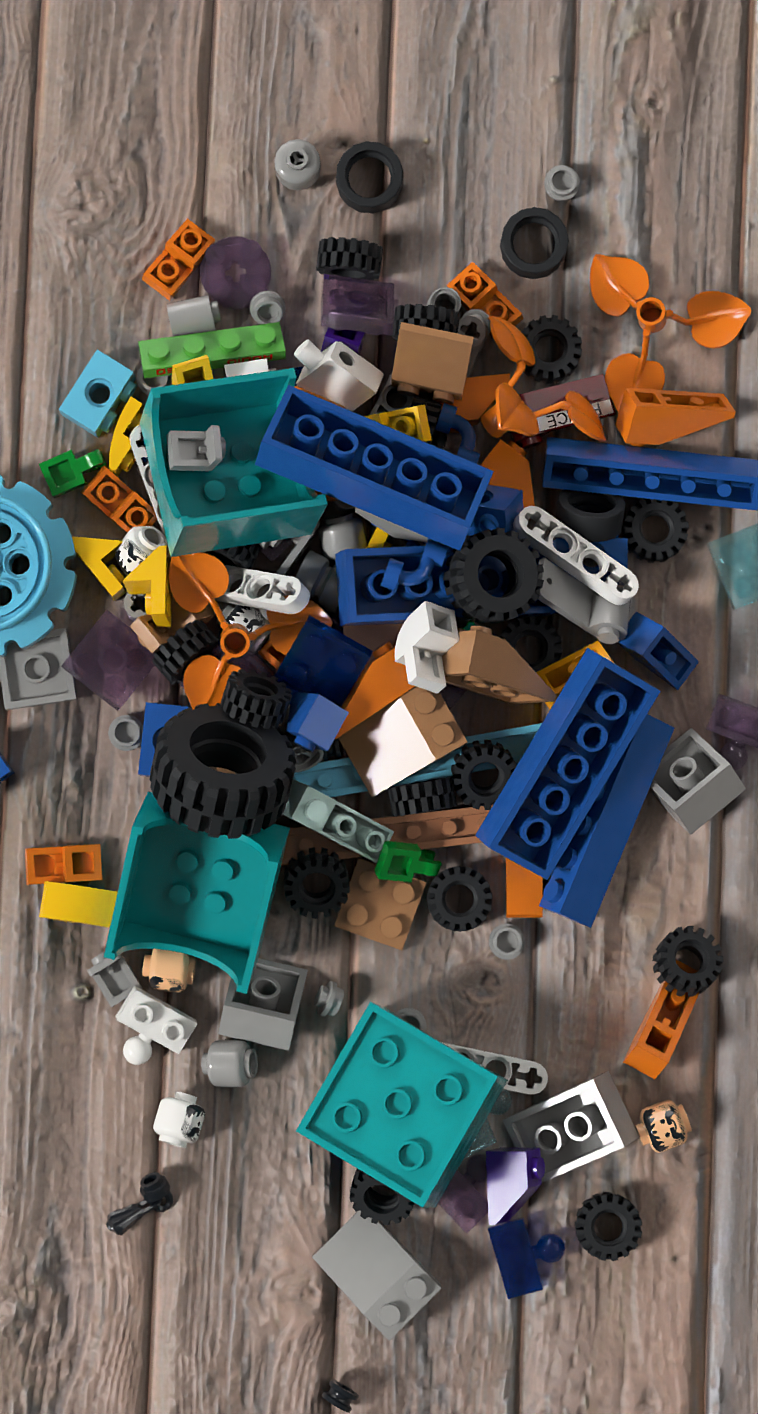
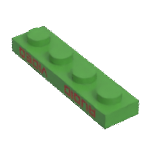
M280 322L138 341L144 379L172 375V365L204 355L209 357L211 369L224 368V365L265 358H267V362L286 359Z

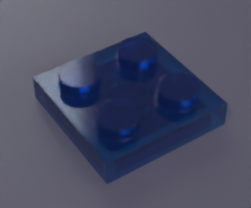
M309 615L274 676L279 678L278 681L284 682L287 686L298 692L320 694L341 707L373 651Z

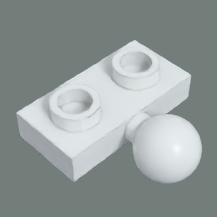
M135 985L116 1014L117 1021L140 1033L138 1036L129 1038L123 1048L124 1057L134 1065L144 1064L150 1059L152 1055V1040L179 1054L197 1026L196 1019Z

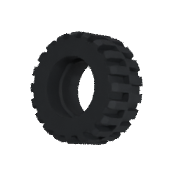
M208 703L200 704L194 710L189 707L179 712L177 716L175 715L170 718L158 735L149 778L151 781L150 788L158 805L165 813L170 812L171 819L179 825L184 823L188 826V830L195 833L199 831L209 833L208 837L219 838L220 835H227L228 839L241 837L242 834L251 836L259 833L261 828L265 830L273 825L285 810L296 770V755L285 734L281 735L282 731L279 727L274 728L270 725L269 729H264L260 724L256 728L252 727L250 722H246V724L240 723V718L233 719L229 716L230 712H224L221 703H217L215 706H209ZM209 767L224 768L237 774L223 773Z

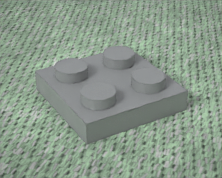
M67 628L52 630L42 640L27 649H22L16 642H12L7 646V655L0 657V680L6 711L78 700Z

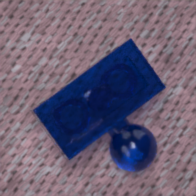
M524 1217L489 1226L488 1232L508 1299L543 1290L544 1286L536 1260L541 1259L547 1263L559 1261L565 1253V1244L562 1238L552 1233L545 1234L538 1240L536 1245L532 1246Z

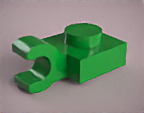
M99 449L80 458H76L74 451L69 450L40 463L39 466L52 496L57 498L86 485L87 481L84 474L101 469L103 466H107V463Z
M384 841L374 872L378 879L412 882L414 873L438 876L442 863L441 861H433L436 854L434 851L421 850L418 844Z

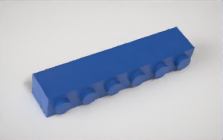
M547 437L542 487L758 511V460Z
M649 714L646 715L554 868L551 878L544 888L543 897L539 904L540 907L590 928L592 927L672 736L674 727Z

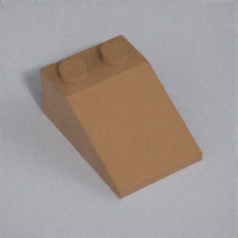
M401 322L391 386L397 387L398 393L407 396H418L419 392L433 395L432 399L441 403L453 404L454 399L462 401L474 337Z
M471 626L469 631L457 628L459 641L442 655L446 683L509 704L555 702L556 694L505 639L493 636L492 629L482 626Z
M419 687L403 694L339 737L342 746L371 797L378 795L468 743L440 692L437 694Z

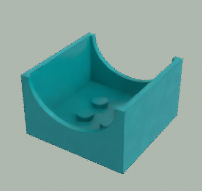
M294 368L151 388L140 419V427L171 557L312 534L328 505L326 495H318L314 489L255 465L261 441L288 385L295 387L297 377ZM211 425L220 426V435L224 437L226 442V453L222 461L212 471L169 470L166 435L170 431H206Z
M148 792L132 825L104 958L115 960L119 954L134 949H162L184 953L219 967L234 980L237 992L247 994L260 955L290 828L273 824L265 830L261 828L259 833L251 836L242 834L241 837L228 839L227 835H220L219 838L208 837L209 833L202 831L195 833L188 830L186 824L181 823L179 825L170 817V812L165 813L158 805L152 792Z
M370 1002L296 1132L422 1208H436L508 1080L438 1041L385 1007Z

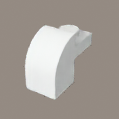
M424 601L409 615L402 625L395 645V662L406 666L408 684L437 694L446 687L442 655L459 641L455 611Z

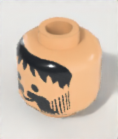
M153 949L152 955L145 954L142 976L149 977V984L154 990L183 992L187 984L193 985L196 957L170 950Z
M664 1100L642 1109L640 1112L641 1123L635 1125L642 1145L650 1144L651 1148L657 1153L683 1145L687 1141V1133L692 1131L683 1105L676 1106L672 1100Z

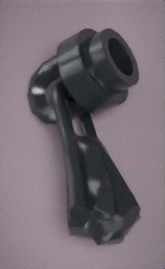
M153 1172L143 1177L140 1182V1193L144 1200L109 1213L106 1223L108 1229L117 1235H123L151 1210L165 1212L170 1209L173 1204V1195L170 1192V1185L165 1176ZM165 1197L166 1204L161 1206L162 1198ZM148 1203L150 1204V1206H148L147 1208H145V1209L142 1208V1207L145 1206L146 1204H148Z

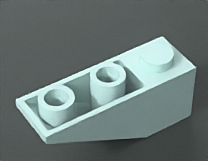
M293 779L288 801L282 815L377 863L384 841H390L394 831L314 788Z

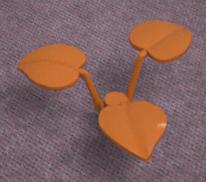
M596 254L593 258L590 270V287L598 308L607 315L620 317L632 306L636 309L638 323L644 330L640 358L631 353L619 355L610 362L605 372L609 396L617 412H619L625 388L663 390L665 384L663 366L656 361L646 360L651 333L662 330L667 319H672L685 326L692 325L691 333L693 339L701 346L716 349L730 344L737 337L751 315V307L738 297L720 291H705L696 294L689 300L687 312L691 319H686L673 313L671 309L665 310L664 304L657 298L648 297L643 299L649 290V276L645 268L638 262L628 258L610 257Z
M489 316L487 319L490 320V328L496 345L507 358L516 362L517 369L508 384L501 383L497 386L496 404L481 415V422L487 432L495 438H500L507 431H514L533 437L539 432L536 418L559 409H564L568 411L571 422L581 432L604 443L606 438L599 415L592 404L581 394L569 391L565 395L566 401H560L535 412L521 400L513 387L524 372L526 365L531 367L535 364L534 351L528 339L517 327L499 317Z
M204 552L171 558L169 585L175 601L180 607L191 613L201 612L210 603L223 629L220 645L225 654L221 661L213 655H202L192 660L185 670L183 685L192 710L200 704L208 703L209 706H215L217 703H221L229 675L233 671L238 673V670L241 669L235 664H227L228 660L232 657L237 658L246 654L250 647V641L256 640L261 634L270 631V642L277 651L284 655L297 656L312 649L332 626V620L329 615L311 600H309L302 611L296 614H285L267 610V618L270 624H265L253 632H249L245 626L238 623L228 624L215 598L224 595L229 585V574L224 563L214 555Z

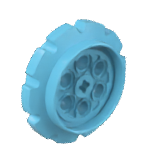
M1 475L0 527L7 526L11 529L10 539L0 544V589L8 588L12 592L11 601L7 605L0 606V657H5L7 655V646L12 642H16L22 649H27L42 640L54 628V623L50 619L51 613L54 610L63 612L67 610L74 594L77 575L74 571L66 569V563L68 560L75 558L77 553L75 552L72 534L63 518H49V512L53 507L52 503L39 491L21 481L17 482L15 487L11 489L5 488V480ZM18 557H27L29 559L30 566L24 574H14L12 572V563Z

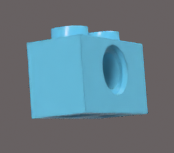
M97 349L60 406L59 411L61 415L99 438L102 431L108 433L117 420L116 409L122 401L127 403L137 388V384L134 383L136 380L134 372ZM106 388L110 391V397L105 403L97 404L91 400L92 393L96 389Z

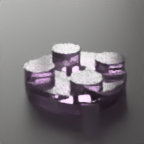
M238 236L221 239L207 248L205 256L201 261L200 277L205 292L214 301H217L219 305L228 309L236 310L250 307L252 298L260 292L267 291L271 283L272 274L269 258L258 242ZM233 264H238L239 268L246 270V274L240 275V281L233 282L232 276H226V271L230 270Z

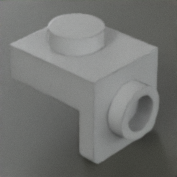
M211 425L206 431H170L166 435L169 470L212 471L225 457L226 442L224 437L220 435L219 425Z
M104 951L91 959L94 966L88 969L87 972L90 977L94 978L109 1005L113 1007L128 997L134 985L140 989L143 987L122 953L115 960L104 958Z

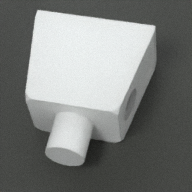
M308 339L294 352V356L304 365L296 382L297 386L340 404L350 411H354L377 393L384 376L378 368L342 342L335 341L321 352Z

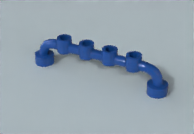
M444 403L435 430L445 434H449L451 428L457 430L462 437L457 456L477 464L480 453L474 451L476 434L473 426L468 420L456 414L458 407ZM428 538L419 566L411 572L402 570L403 562L390 558L380 586L394 591L397 584L403 586L421 584L428 579L434 565L442 567L448 546Z

